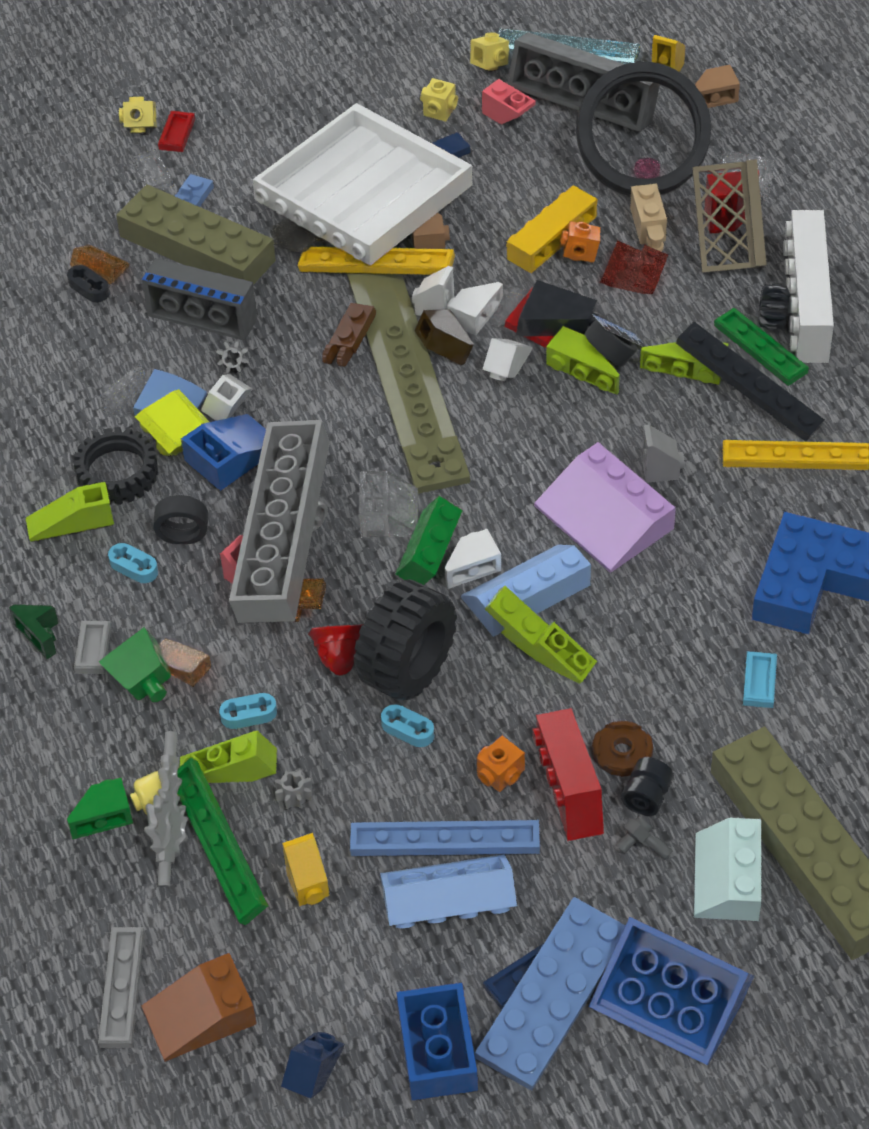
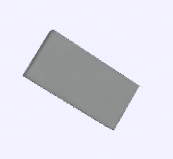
M81 621L74 663L75 674H105V668L99 661L108 654L112 627L110 621Z

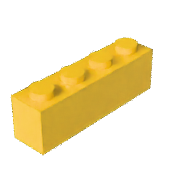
M574 185L571 186L566 192L561 193L553 203L546 206L533 220L528 221L519 232L513 234L508 239L506 244L507 260L529 273H533L563 247L560 246L561 234L563 230L567 231L570 221L586 222L589 224L597 217V198Z

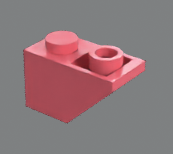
M500 79L482 91V113L499 124H504L520 117L536 105L534 99Z

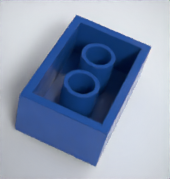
M462 983L396 992L411 1100L478 1091L477 1067Z

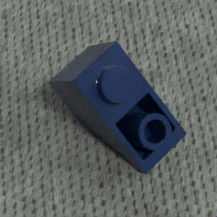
M313 1033L291 1049L281 1087L305 1097L313 1098L323 1090L345 1044L336 1041L335 1037L329 1033Z

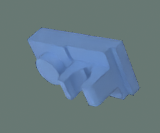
M190 174L179 189V192L175 194V197L200 207L214 188L213 181Z

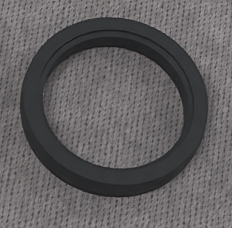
M654 62L628 63L616 67L601 76L585 95L577 115V144L581 157L589 171L608 188L620 194L631 196L632 186L657 183L659 193L662 195L679 188L693 176L692 167L701 166L711 138L710 113L699 89L679 71ZM647 81L663 85L676 93L688 107L694 122V144L687 159L674 171L656 178H634L615 170L600 155L593 138V115L600 101L613 89L623 84Z

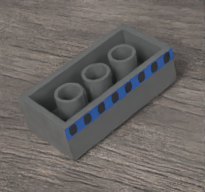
M158 258L153 260L142 278L149 317L243 341L247 339L257 321L253 282Z

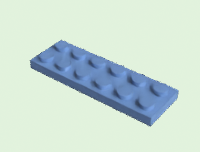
M573 897L477 1048L474 1055L475 1058L532 1091L601 980L626 925Z

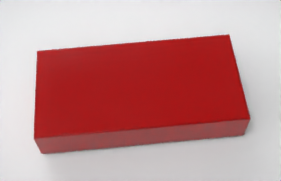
M170 111L158 142L159 150L184 151L195 122V113Z

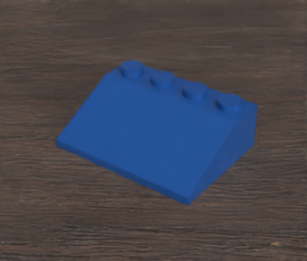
M629 917L588 1007L708 1065L741 1007L754 975Z

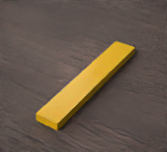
M304 246L298 262V268L300 272L432 275L447 266L452 267L455 253L454 249L392 248L372 265H368L337 247Z
M723 440L722 445L723 467L869 470V443Z

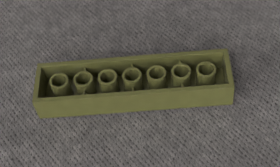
M765 726L713 751L712 775L745 818L761 819V840L850 959L854 960L869 952V860Z

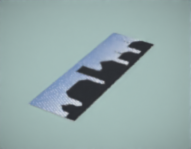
M594 315L606 330L642 347H646L634 333Z

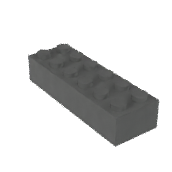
M528 32L515 40L508 85L525 93L579 111L585 95L594 83L608 71L624 64ZM647 81L623 84L613 89L600 101L593 116L641 132L653 121L660 84Z

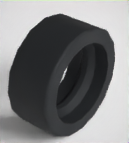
M597 319L585 331V336L592 346L608 360L619 366H624L637 351L634 342L606 330Z
M186 495L168 496L160 500L155 506L153 529L160 539L170 544H194L202 540L207 533L209 512L206 505L194 497ZM172 517H186L194 521L182 524L168 519Z

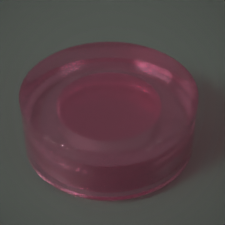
M653 158L639 159L635 163L634 174L636 178L640 179L659 177L660 164Z

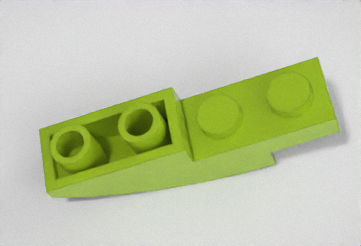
M503 586L485 607V610L504 627L501 633L552 671L580 684L597 661L555 622L548 625L508 587Z

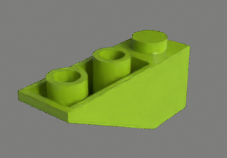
M563 326L546 346V364L555 370L570 374L580 381H586L603 391H609L617 395L619 393L620 374L592 346L585 335Z
M676 342L641 348L640 368L699 380L704 383L720 384L721 377L678 346Z
M101 482L77 487L26 517L30 542L114 525L106 483Z
M256 730L181 756L180 766L189 758L197 760L208 783L253 782L276 774L277 748Z

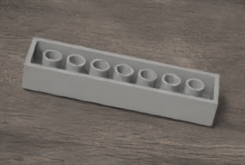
M322 420L267 423L229 598L238 623L295 621L330 445Z

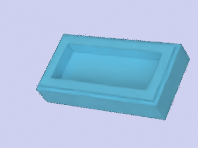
M747 651L743 705L773 708L777 654Z

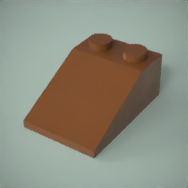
M230 953L198 965L141 1005L164 1062L257 1024L254 1006Z

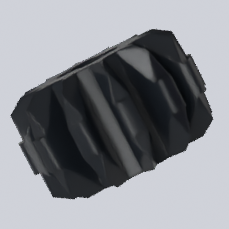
M773 283L772 285L765 284L763 286L758 310V323L760 327L775 330L783 329L788 317L790 294L787 286Z

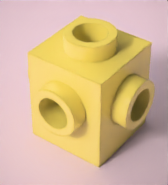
M486 33L484 37L471 39V64L485 70H497L499 66L508 64L509 40L499 37L497 33Z
M432 78L428 86L422 89L420 100L423 102V116L446 122L458 103L455 84Z
M129 97V102H123V108H119L120 123H124L125 128H130L131 133L146 132L145 128H156V102L144 101V97ZM139 111L140 116L135 119V113Z

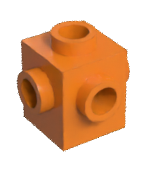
M570 221L567 231L563 230L560 238V246H564L563 257L574 261L582 260L594 263L600 244V227L589 225L586 222Z
M503 735L492 745L485 746L477 756L478 778L484 785L492 786L498 792H501L508 785H513L525 770V752Z

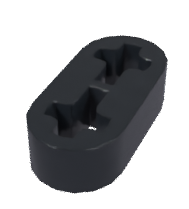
M76 265L68 270L69 286L89 301L98 303L105 301L109 297L107 281L84 265Z

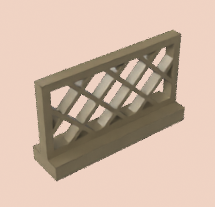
M757 159L746 160V162L692 167L702 273L764 268L767 264ZM730 169H740L741 180L735 187L723 178ZM724 170L721 175L715 171ZM699 172H710L718 178L709 190L700 184ZM719 181L732 190L723 202L711 193ZM741 184H742V193H741L739 190H737V188H738ZM700 189H702V190L705 192V194H704V196H703L702 198H701ZM734 192L743 199L744 206L738 213L725 204ZM708 195L720 204L711 216L702 210L701 204ZM722 207L734 216L726 228L713 219ZM743 210H744L745 220H744L742 217L739 216V215L743 212ZM703 215L708 219V220L705 222L704 225H703ZM736 219L746 227V233L740 240L728 231V228ZM710 221L722 230L714 242L704 236V228ZM724 233L737 243L728 254L715 245ZM745 237L747 238V246L742 243ZM705 241L711 245L707 250L705 248ZM739 245L748 252V263H737L730 257ZM712 248L725 257L717 266H707L706 255ZM727 259L732 263L723 265Z

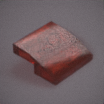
M617 240L600 283L641 294H653L668 254L644 245L641 251Z

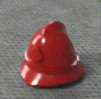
M364 624L311 628L308 632V635L314 641V647L317 648L321 662L335 675H345L352 670L354 655L356 654V641L359 640V631Z

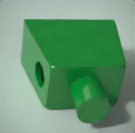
M145 627L99 661L137 700H142L148 696L152 702H159L166 696L167 691L162 684L171 677V672L157 640Z

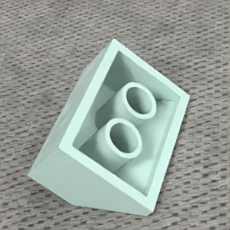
M727 818L697 832L695 836L694 918L759 921L761 907V819Z

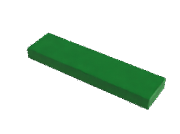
M732 308L714 320V326L787 386L808 374L809 367L737 309Z

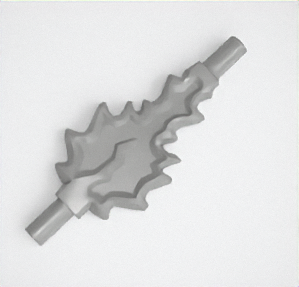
M174 731L165 732L164 755L161 756L162 768L158 770L161 789L158 790V795L154 796L153 805L148 803L145 807L148 826L144 828V832L151 839L152 845L150 849L156 852V862H159L158 887H170L171 864L174 863L175 857L180 855L179 846L188 840V835L185 833L188 817L184 816L186 806H177L180 800L177 793L182 779L177 777L179 757L176 756L177 732Z

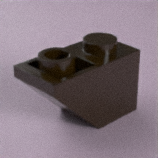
M450 309L423 310L414 331L424 346L459 365H464L474 343Z

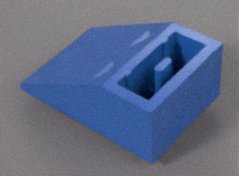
M248 414L201 424L181 438L184 460L221 491L259 464L266 429Z

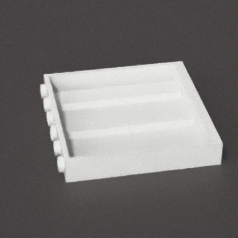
M356 103L253 179L254 198L260 204H264L278 214L292 220L297 225L332 243L335 247L344 250L356 259L372 265L471 187L472 165Z

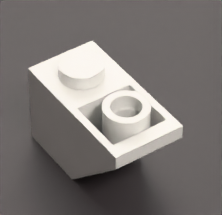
M231 374L222 375L209 391L201 411L216 421L230 418L250 394L252 388Z

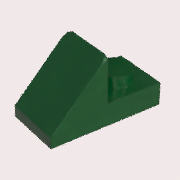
M16 604L10 606L9 610L13 625L46 659L55 655L54 641H56V637L51 630L52 627L58 624L55 607Z

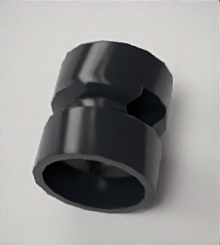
M652 757L640 758L636 762L631 778L626 783L621 794L623 804L635 813L644 816L656 815L664 801L663 795L668 792L674 779L672 769L658 759Z

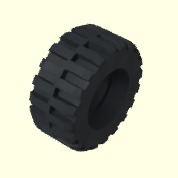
M408 579L398 581L392 587H388L384 591L383 596L378 597L374 602L373 609L369 610L366 616L367 619L359 631L360 637L356 641V654L354 655V663L356 665L354 668L361 682L399 701L413 699L414 696H419L423 693L424 688L429 687L432 679L438 675L441 665L448 657L447 653L449 648L452 647L454 641L453 634L456 632L457 627L455 623L457 620L456 608L448 596Z

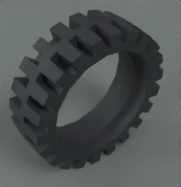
M115 427L114 432L110 433V429L107 428L103 429V435H100L97 431L93 433V440L87 437L84 440V445L80 444L78 446V452H75L73 463L79 487L105 482L110 505H112L113 500H116L117 505L123 504V499H127L128 503L134 501V495L141 498L144 496V490L149 492L152 484H155L157 480L158 463L152 442L150 443L149 438L146 436L142 437V433L139 431L133 434L130 428H126L122 432L121 427ZM114 451H129L139 455L143 460V465L137 473L119 481H103L89 473L90 466L97 458Z

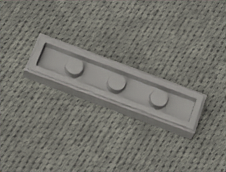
M111 927L98 1040L99 1048L133 1047L144 942L143 927Z

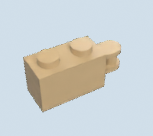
M657 183L632 186L630 209L640 244L647 243L650 252L660 253L664 249L663 241H666L667 217Z

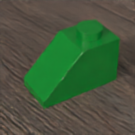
M122 778L107 779L90 786L67 818L72 840L133 824Z

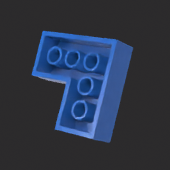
M784 512L754 597L752 620L809 634L823 590L869 601V532Z

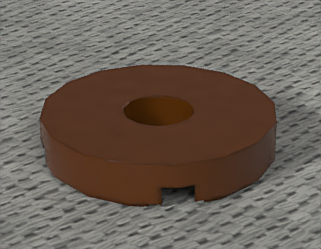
M615 721L605 725L604 729L599 730L595 734L592 743L593 758L598 766L611 775L621 777L631 776L636 762L643 757H652L654 749L652 737L649 733L643 731L640 725L629 721ZM618 744H627L631 749L628 752H619L614 747Z

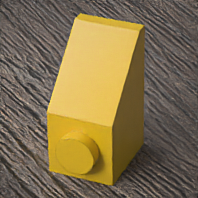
M654 35L652 62L669 66L680 72L685 60V45L676 40Z
M313 833L282 843L287 877L299 906L317 904L328 897V880Z

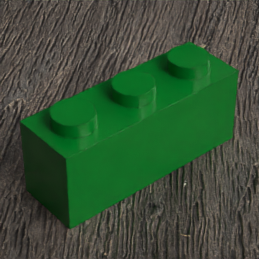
M438 496L423 509L395 575L403 580H414L422 585L431 580L437 573L463 510L441 496Z

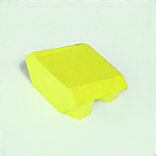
M179 389L157 400L135 416L140 422V427L143 431L151 434L156 440L157 450L165 456L181 453L183 451L181 438L201 424L209 422Z

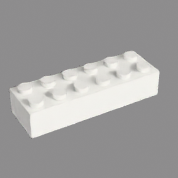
M792 210L791 221H786L785 236L789 237V239L784 240L783 255L788 256V259H785V275H790V278H786V286L791 294V297H789L788 313L793 315L789 316V332L794 333V336L790 337V352H795V356L804 363H829L834 324L824 210Z

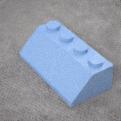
M556 545L462 594L461 598L494 637L500 634L504 627L485 610V607L503 586L508 587L537 614L590 586L591 564L575 545Z
M505 854L380 873L388 922L390 926L395 925L396 928H409L414 926L415 922L427 920L428 923H441L446 921V917L457 915L462 919L478 916V912L489 910L493 914L508 912L510 910L509 907L517 906L513 872Z

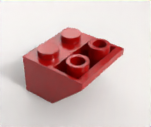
M729 172L723 178L735 187L741 180V172ZM713 174L707 175L706 189L708 190L718 179ZM719 181L711 193L723 202L732 190ZM742 184L737 188V190H739L741 193ZM735 192L725 203L736 213L744 206L743 199ZM708 195L705 198L704 211L711 216L720 204ZM723 207L713 217L724 228L734 218ZM743 210V212H742L739 216L742 217V218L745 220L744 210ZM736 219L728 228V231H736L743 223ZM711 221L708 223L709 234L722 232Z

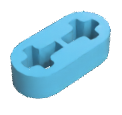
M125 543L116 544L108 551L111 567L123 575L140 583L152 582L158 576L155 558Z
M259 693L226 700L220 706V719L222 724L230 729L270 722L277 715L275 698L267 693ZM265 705L267 710L261 711L260 706ZM236 710L237 716L231 717L230 711Z
M397 704L389 705L383 709L381 723L383 730L388 734L416 747H425L433 742L434 725L428 718ZM396 717H400V721L395 720L393 723L389 721V718L395 719ZM422 729H426V733L415 734V730L420 732Z

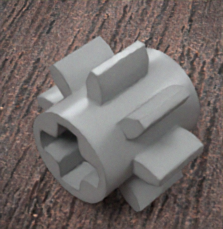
M237 339L235 344L231 345L225 340V350L217 349L216 353L222 355V359L217 364L221 365L224 363L227 366V373H229L231 368L235 367L238 372H241V362L249 363V359L244 357V353L249 348L245 347L242 349L239 346V339ZM229 350H231L233 353H239V356L237 357V362H234L233 359L228 360L226 358L229 354Z
M301 770L298 772L285 771L281 780H275L277 790L275 791L276 801L284 800L286 809L290 807H299L301 809L306 799L312 800L311 778L304 779Z

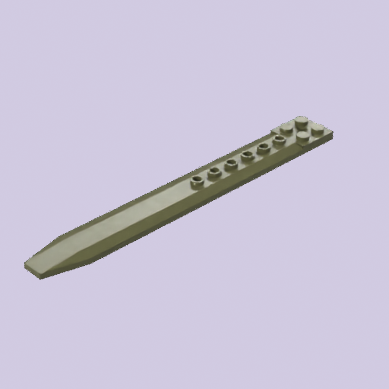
M346 273L355 302L357 304L374 306L376 310V316L366 333V337L415 493L419 494L470 483V474L457 435H455L427 348L414 331L418 321L402 274ZM441 462L440 467L437 468L431 463Z

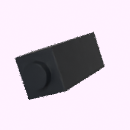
M536 280L519 316L516 335L555 336L563 326L585 335V331L596 320L594 315L599 317V312L595 311L597 300Z

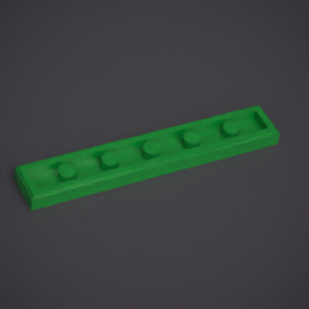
M189 758L178 768L177 777L182 779V783L177 794L182 805L186 806L185 811L238 922L247 925L265 910L268 904L198 761Z

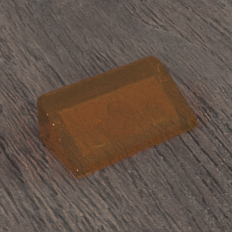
M90 244L74 248L70 263L71 267L84 265L104 278L109 285L130 266L128 262Z

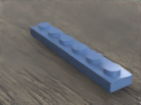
M539 820L351 823L350 853L351 856L540 854Z

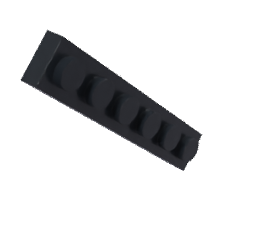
M693 322L678 337L676 341L678 346L807 442L825 421L820 415L696 322Z

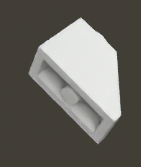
M447 266L424 278L420 287L415 288L412 295V303L415 304L416 315L421 316L423 310H445L450 299L454 298L453 267Z
M496 282L461 289L455 298L450 299L446 309H450L465 331L477 335L503 303V284Z
M492 338L482 370L491 372V378L505 381L506 377L515 378L529 356L532 347L510 339Z
M488 529L472 532L460 538L445 566V582L448 589L501 571V553Z

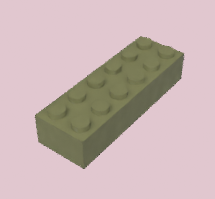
M148 184L116 215L120 237L182 265L253 282L254 285L276 261L272 238Z

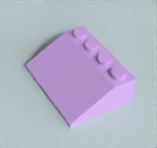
M599 442L578 455L534 503V506L610 573L672 531L675 523V507Z

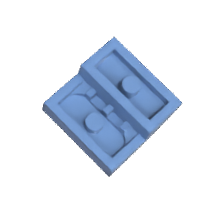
M154 369L133 407L134 415H137L144 408L178 389L199 410L207 392L181 377Z

